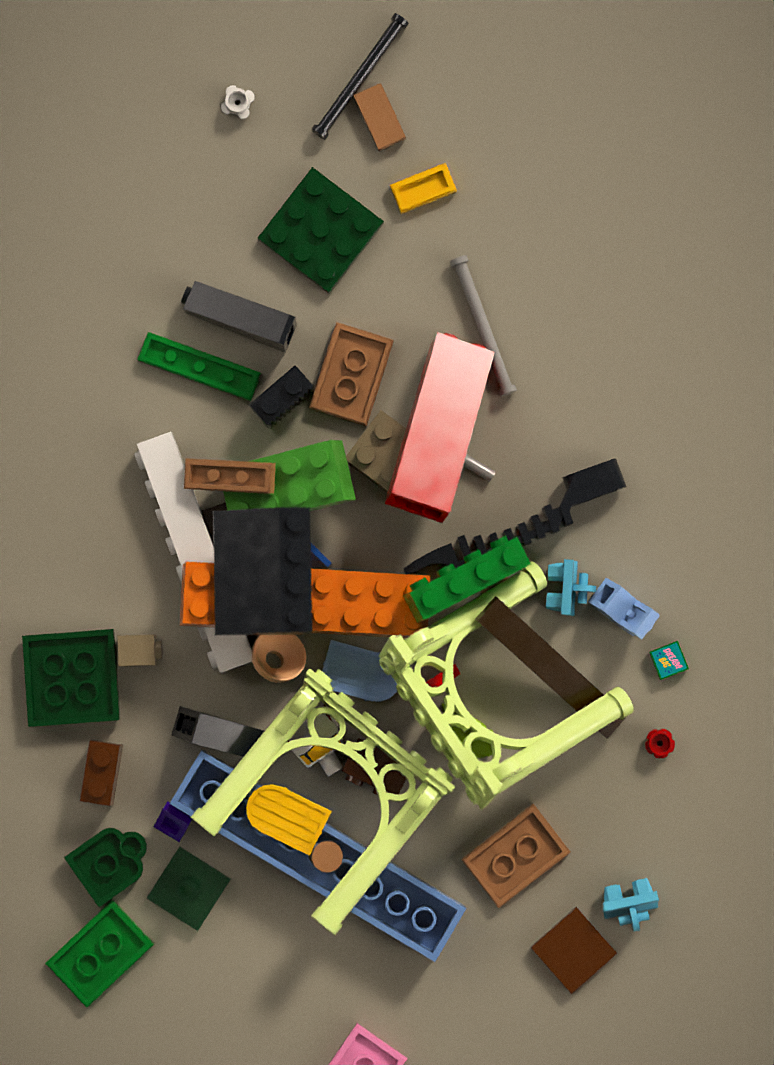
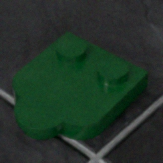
M106 828L70 852L64 859L94 902L100 907L141 877L143 873L141 858L146 853L147 843L144 837L137 832L122 834L118 829Z

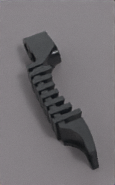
M614 458L563 477L567 490L559 507L552 509L551 504L543 506L542 511L546 521L542 523L538 514L531 516L529 519L533 527L532 531L528 532L525 522L517 524L520 543L526 546L531 544V540L537 538V541L545 538V534L551 532V535L559 532L561 521H563L564 527L573 524L569 512L571 507L627 487L617 459ZM511 528L503 530V536H506L508 540L514 538ZM496 532L489 534L490 543L498 540ZM465 535L457 537L463 557L471 554ZM481 535L473 538L476 550H480L481 554L492 549L486 550ZM450 543L418 558L403 570L405 574H413L428 566H448L452 563L457 568L464 564L465 561L461 560L458 562L453 546Z

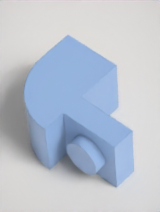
M605 578L588 601L621 629L641 640L652 629L660 616L655 610L638 601L623 587L608 578Z

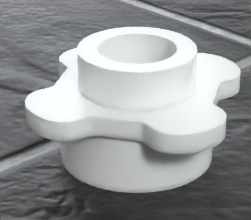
M234 85L229 86L226 89L225 102L221 104L222 112L224 114L232 113L238 115L240 119L248 118L250 115L248 110L250 103L255 99L253 92L250 90L244 91ZM240 100L241 103L239 105H236L235 101Z

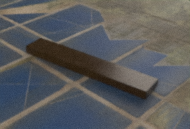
M495 596L476 617L475 620L576 712L604 696L601 691L498 597ZM618 718L598 732L608 739L624 719Z

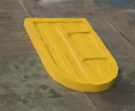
M274 784L263 785L254 790L248 798L246 806L247 818L253 827L262 832V834L268 835L309 856L319 836L322 835V830L332 812L288 790L286 787Z

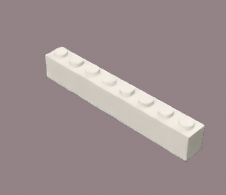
M168 432L138 443L139 452L134 454L140 470L146 468L150 480L145 481V485L150 498L156 497L160 508L156 509L155 512L160 526L166 525L170 537L165 539L171 555L177 554L181 565L177 566L176 570L182 583V568L186 561L214 563V545L194 490L184 489L185 465L173 433ZM197 627L202 641L208 639L212 651L207 652L213 670L218 668L220 673H224L252 662V648L247 635L215 636V628Z

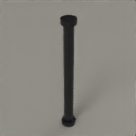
M397 13L393 14L391 17L392 22L320 123L318 125L314 124L311 130L317 136L324 140L327 139L329 136L327 132L400 30L402 28L406 29L409 23L405 18Z

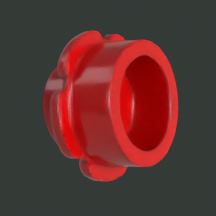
M653 729L647 734L645 748L649 754H654L656 758L662 759L667 757L668 753L673 752L675 741L672 739L670 731L666 729ZM659 740L663 742L662 746L657 745Z

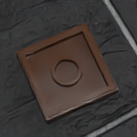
M577 907L572 909L531 946L532 950L571 994L617 954Z

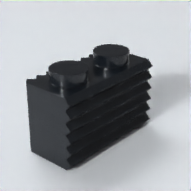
M295 365L249 405L266 427L272 429L273 425H277V421H281L282 417H286V413H291V409H295V405H300V401H304L305 397H309V393L313 394L314 388L311 382Z

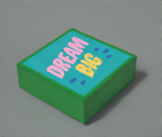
M678 641L649 652L660 680L689 669Z

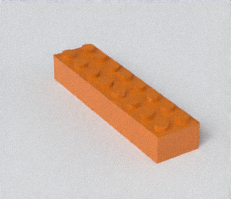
M186 561L183 564L180 626L215 628L214 563ZM311 569V633L391 637L393 635L398 637L401 635L402 638H409L417 631L428 627V618L417 623L403 595L412 591L409 585L425 577L430 582V576Z

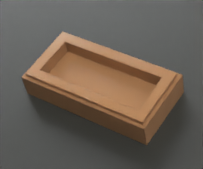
M381 83L354 95L355 102L378 151L406 139Z

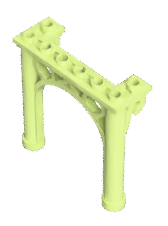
M532 561L530 562L531 565L519 570L517 574L432 625L417 631L405 641L401 635L389 637L379 654V663L382 670L387 675L393 677L397 683L396 689L404 701H409L414 709L415 719L422 727L425 726L431 734L433 746L438 752H443L449 761L448 767L451 773L456 778L462 780L466 786L465 792L469 800L475 805L478 804L481 810L487 807L497 794L616 719H624L634 711L633 704L627 693L622 688L615 687L545 733L528 739H512L488 730L476 721L465 708L457 693L453 678V661L456 649L468 634L482 626L475 619L495 596L511 609L547 587V580L543 571ZM450 642L444 661L434 656H428ZM427 665L443 672L442 685L437 688L428 686L420 674V669ZM446 691L447 696L443 698L445 711L441 714L431 697L440 696ZM450 726L461 728L464 732L469 729L472 733L466 737L462 745ZM482 740L490 743L492 760L489 762L479 761L471 750V742ZM501 748L520 750L499 763Z
M309 668L305 673L304 682L300 689L201 809L198 807L191 818L215 837L225 821L269 767L281 755L295 748L305 746L326 747L336 750L355 761L367 773L376 788L380 801L381 818L378 831L370 845L321 906H318L311 915L318 923L336 935L343 926L341 922L444 795L447 796L451 793L455 786L451 784L453 778L441 768L435 771L432 767L430 769L425 767L424 764L427 761L414 750L409 754L400 746L403 743L402 740L391 731H388L386 734L376 727L379 722L366 711L362 715L352 707L355 704L354 701L342 692L338 695L333 692L334 688L331 686L332 680L319 669L313 672ZM321 701L328 706L316 708ZM328 714L338 722L339 733L335 737L319 738L314 727V720L318 715ZM308 719L307 727L311 737L288 742L304 721ZM345 721L366 737L364 741L359 743L347 740L344 745L338 742L346 732ZM375 746L398 763L385 765L380 770L379 775L374 769L378 766L373 757ZM365 750V758L356 751ZM396 770L407 778L409 783L407 792L401 795L386 792L383 780L388 771ZM415 778L421 782L417 789H415ZM388 800L398 802L407 800L388 824Z

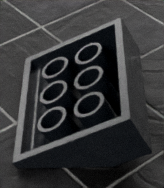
M310 507L213 511L215 636L308 635L311 633Z

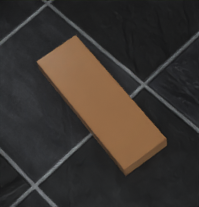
M185 458L184 489L274 494L276 463Z

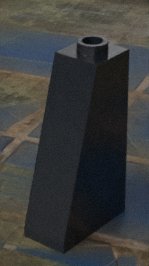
M194 281L192 288L187 286L181 303L185 304L183 308L185 313L286 353L297 327L295 316Z

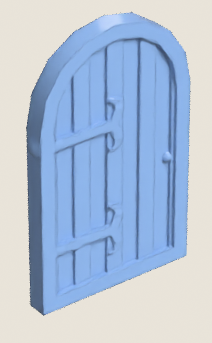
M334 640L330 641L327 656L323 662L322 672L332 680L331 686L334 688L333 691L374 702L387 700L397 692V683L380 666V652L366 650Z

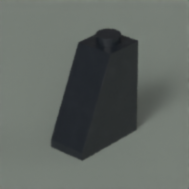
M180 706L171 735L190 743L244 757L264 733V730Z

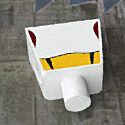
M321 701L316 708L328 706ZM321 714L315 718L314 727L319 738H332L339 733L337 725L330 715ZM308 719L304 721L288 742L311 737L307 727ZM305 746L292 750L307 768L319 762L328 777L343 768V765L334 753L336 750L320 746Z

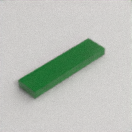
M147 332L137 359L139 362L250 402L253 399L261 377V372Z

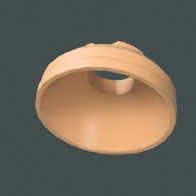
M260 635L252 647V662L255 669L263 678L270 682L285 683L291 681L305 667L306 650L302 641L296 635ZM273 653L280 658V668H272L267 664V654Z

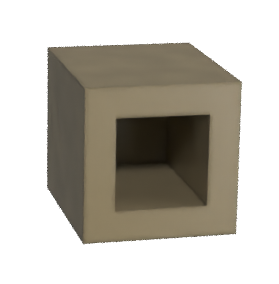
M157 635L117 636L118 666H157V659H162V641H157Z

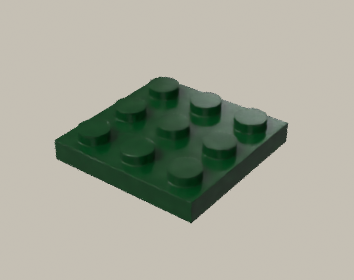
M312 167L257 239L330 294L384 224V221Z
M114 629L22 636L28 727L121 720Z

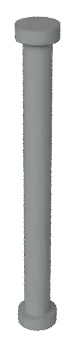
M467 255L460 256L451 260L450 264L457 271L486 349L495 352L491 365L500 386V390H498L499 395L502 397L517 391L515 385L511 384L466 264L469 261Z

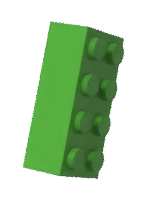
M328 440L248 461L276 463L274 494L223 491L227 510L310 507V511L356 500L342 440Z

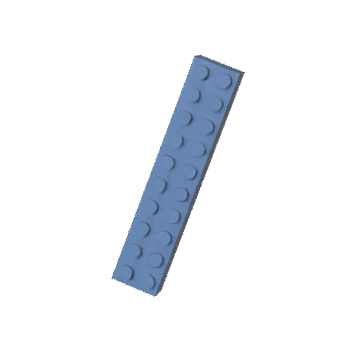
M201 750L170 804L192 816L198 807L201 809L234 768L205 750ZM257 782L225 821L218 833L323 896L328 897L367 847L326 823L322 830V835L319 836L314 848L323 841L335 842L342 850L343 860L339 868L333 872L318 870L312 862V853L309 856L268 835L262 834V832L252 826L247 818L246 806L248 798L254 790L263 786ZM390 861L350 912L435 962L464 914L466 906Z

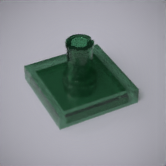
M179 846L147 896V899L198 931L231 878L182 846Z

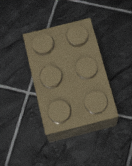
M380 410L346 455L347 463L388 493L406 428Z

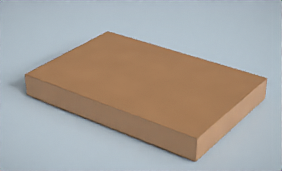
M336 322L309 409L367 427L394 340Z
M533 803L461 860L496 906L500 908L571 853V851Z

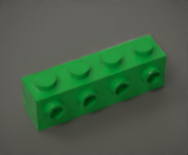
M504 536L490 543L492 549L486 553L481 554L480 550H477L463 557L465 563L455 568L452 563L436 571L439 576L436 579L428 582L425 577L409 585L412 591L403 595L416 622H421L531 565L518 537L508 540Z

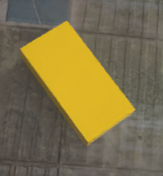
M446 163L390 185L401 214L457 192Z

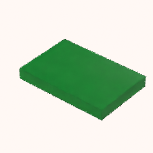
M113 899L45 964L88 1008L155 943Z

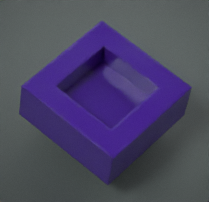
M167 801L153 827L180 842L192 818Z

